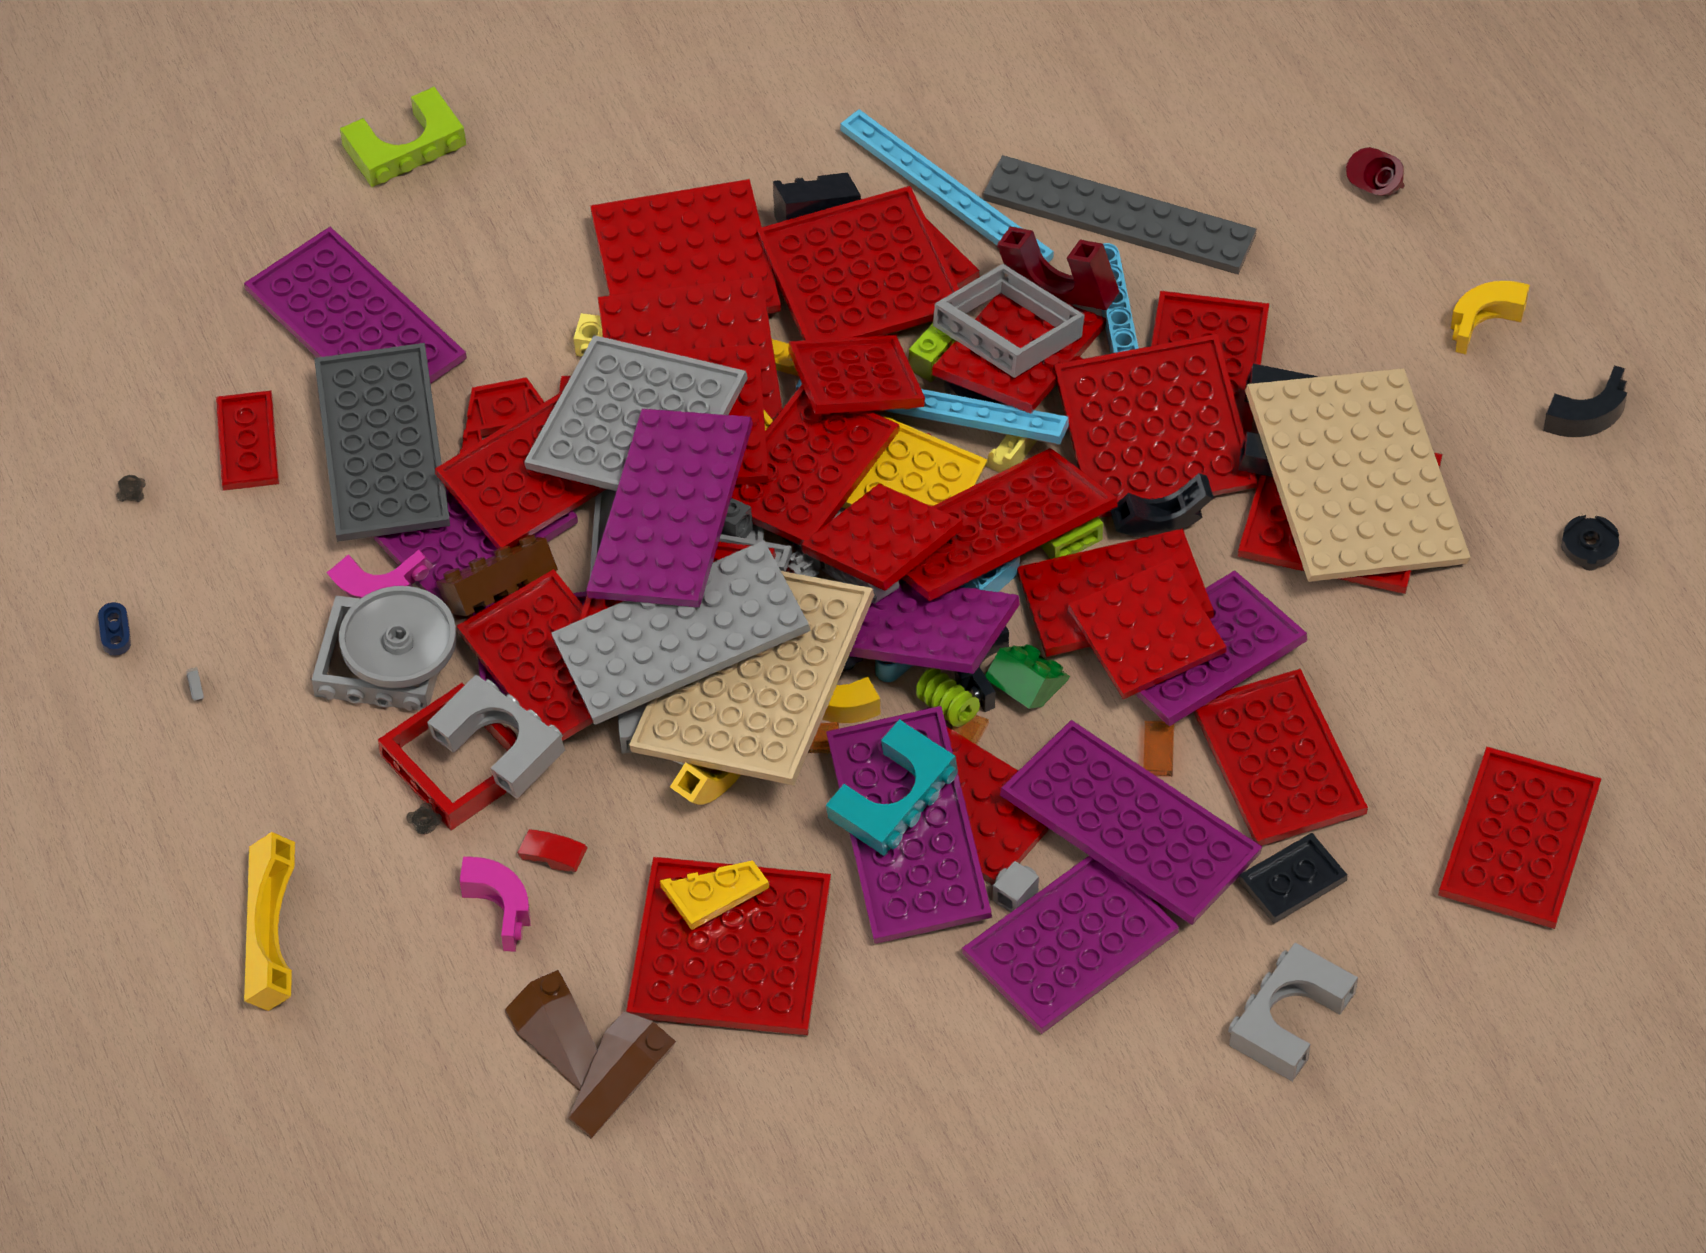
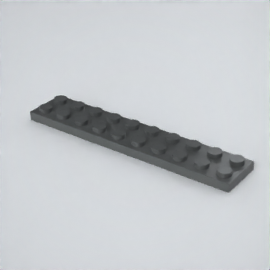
M1002 155L983 193V200L1238 275L1257 232V228Z

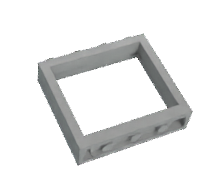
M1004 264L935 303L933 318L934 327L1014 378L1081 338L1084 323V314ZM1002 293L1055 328L1024 347L1019 348L966 313Z
M335 596L312 677L315 697L327 698V700H345L355 704L368 703L380 707L405 708L409 711H412V709L422 710L431 702L438 673L420 683L419 687L409 686L403 688L380 687L362 679L327 675L342 620L348 610L359 600V598Z

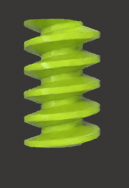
M927 669L917 683V698L925 702L930 708L941 706L944 719L948 720L955 727L967 724L979 711V699L972 697L969 691H965L961 685H957L955 680L949 679L946 673H941L940 669Z

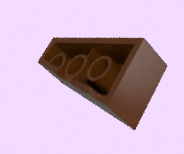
M534 534L520 539V544L513 548L504 546L495 550V556L486 560L484 557H480L470 561L468 568L461 571L459 568H455L443 574L444 578L436 581L444 603L452 614L468 616L475 612L473 608L488 606L495 602L493 596L497 595L500 597L517 591L519 589L518 583L522 582V585H527L553 569L555 571L558 570L547 539L535 537Z

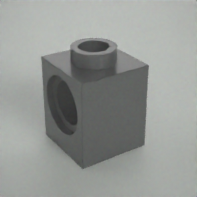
M731 498L721 534L746 538L753 530L751 506Z

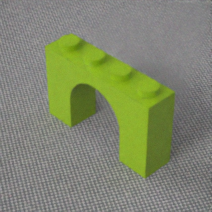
M435 87L411 96L413 115L423 127L424 132L410 143L394 145L383 142L375 135L364 118L340 128L342 146L371 187L385 183L396 176L409 172L427 162L434 161L466 145L463 125Z

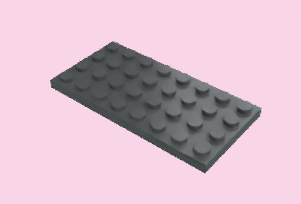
M425 343L314 358L337 542L450 526L445 485L435 474V468L440 466L442 462Z

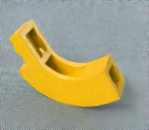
M1493 281L1478 285L1466 292L1455 305L1452 315L1451 329L1454 330L1452 340L1457 341L1455 352L1467 353L1473 330L1485 320L1502 318L1522 322L1530 285L1515 281Z
M869 677L850 684L836 685L822 720L834 723H856L881 715L880 697Z
M685 762L670 788L690 802L704 805L726 792L741 775Z

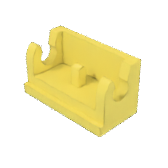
M1007 434L996 449H992L988 454L986 467L1000 473L1022 462L1037 440Z

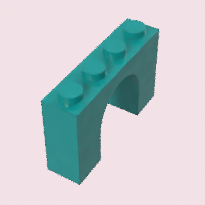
M900 719L883 737L881 744L885 756L907 769L914 776L915 784L910 793L895 803L879 804L868 800L846 784H843L826 804L828 819L883 856L890 849H895L900 844L904 832L909 827L912 828L917 824L921 817V812L927 805L931 806L934 804L939 796V791L945 784H950L958 772L955 755Z

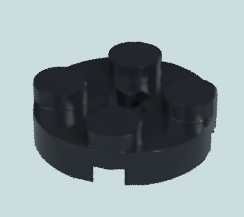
M1586 515L1578 516L1570 520L1565 526L1561 549L1574 563L1582 565L1584 569L1589 571L1596 570L1599 566L1610 563L1616 557L1620 543L1619 532L1616 526L1604 517L1595 516V519L1586 518ZM1585 538L1589 540H1592L1594 538L1596 539V543L1588 544L1586 543Z

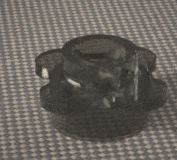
M127 475L118 481L119 492L116 494L118 501L140 502L144 499L142 492L146 482L143 478Z
M422 803L419 809L415 812H409L406 816L407 822L413 824L414 829L419 834L431 833L442 822V816L435 813L429 803Z

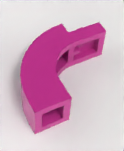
M417 550L393 571L382 575H372L366 573L348 554L326 573L349 597L361 599L373 591L386 587H413L412 584L424 579L428 575L429 570L434 566L420 550Z
M463 856L460 875L462 898H481L498 904L504 911L501 933L503 951L516 952L517 940H522L523 926H531L528 896L523 883L512 870L499 862L481 857Z

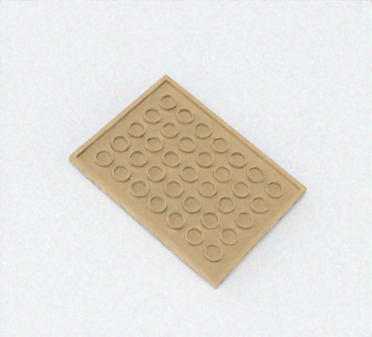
M1404 368L1247 385L1245 392L1308 582L1452 566L1469 562L1471 557Z
M781 571L808 621L811 631L649 701L629 744L631 752L795 785L873 600V589Z

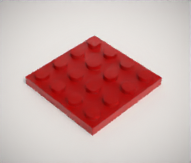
M896 335L789 341L788 352L815 414L829 415L831 413H857L859 411H885L888 409L924 407L925 396Z
M879 483L833 518L818 532L814 533L811 539L804 541L801 546L804 554L886 591L963 530L962 520Z
M1172 558L1069 604L1071 615L1123 700L1227 652V646Z

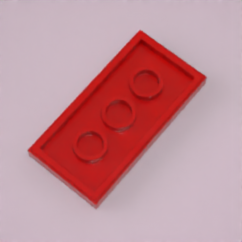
M272 390L217 396L223 491L279 484Z

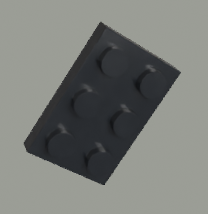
M1310 833L1239 875V882L1275 924L1346 882L1348 874L1315 835Z

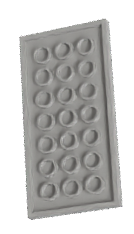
M763 540L713 562L700 608L623 601L556 630L551 634L596 725L811 630L774 557Z

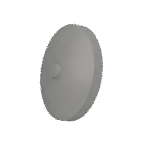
M411 586L386 587L365 595L348 610L342 620L339 631L341 653L349 669L360 679L386 688L409 687L435 676L451 659L457 640L455 621L447 605L436 595Z

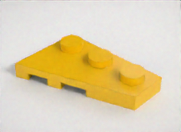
M753 860L719 867L716 872L698 875V872L687 874V878L671 881V878L660 880L661 888L691 930L769 888L768 880Z

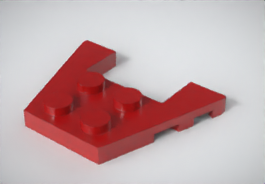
M527 377L472 387L466 429H464L463 445L460 453L481 441L482 436L493 434L544 403Z

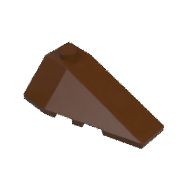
M556 970L531 981L507 1006L505 1012L517 1035L524 1042L530 1043L544 1060L550 1061L559 1070V1073L580 1091L597 1048L568 986L559 970Z
M624 1011L604 1033L568 1119L592 1139L670 1053L676 1041L653 1021Z

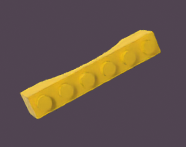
M270 832L249 846L244 1001L267 1011L291 997L292 970L285 963L280 950L278 924L283 896L295 867V842L274 832Z

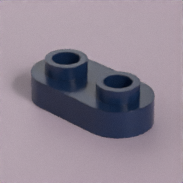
M117 602L107 603L98 612L100 637L104 651L110 655L117 656L127 652L131 646L127 610L122 604Z

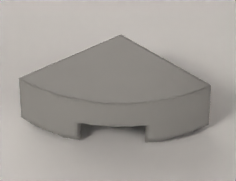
M198 668L187 669L186 674L192 699H203Z

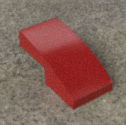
M529 829L517 853L522 860L547 862L552 870L576 872L588 847L586 844L565 836Z

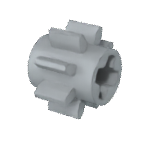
M797 550L791 555L786 572L818 578L817 575L820 574L818 570L821 569V564L819 560Z

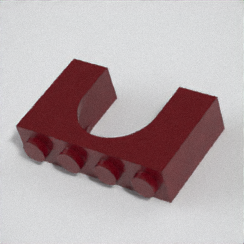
M1010 226L997 244L1004 265L1063 302L1107 311L1120 292L1102 243L1081 239L1077 242L1067 256L1072 275L1057 270L1046 261L1040 251L1033 230Z

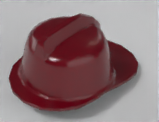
M1367 147L1353 153L1347 162L1346 175L1349 181L1362 190L1374 195L1388 196L1405 187L1403 183L1404 166L1400 159L1376 148Z

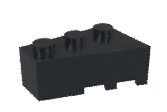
M848 172L817 176V180L804 181L803 178H795V183L782 184L780 180L773 181L774 217L778 223L861 199V194Z

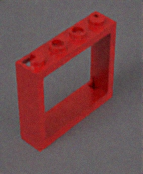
M460 683L378 739L381 757L451 831L500 798L507 791L496 784L492 775L452 803L401 747L429 729L427 722L465 686L463 683ZM492 723L484 726L507 751L517 740L515 732L509 726L504 727L501 723Z

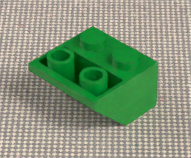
M1029 644L1000 648L985 675L988 681L1028 709L1042 707L1070 678V675L1062 671V665L1053 660H1046L1040 656V650Z

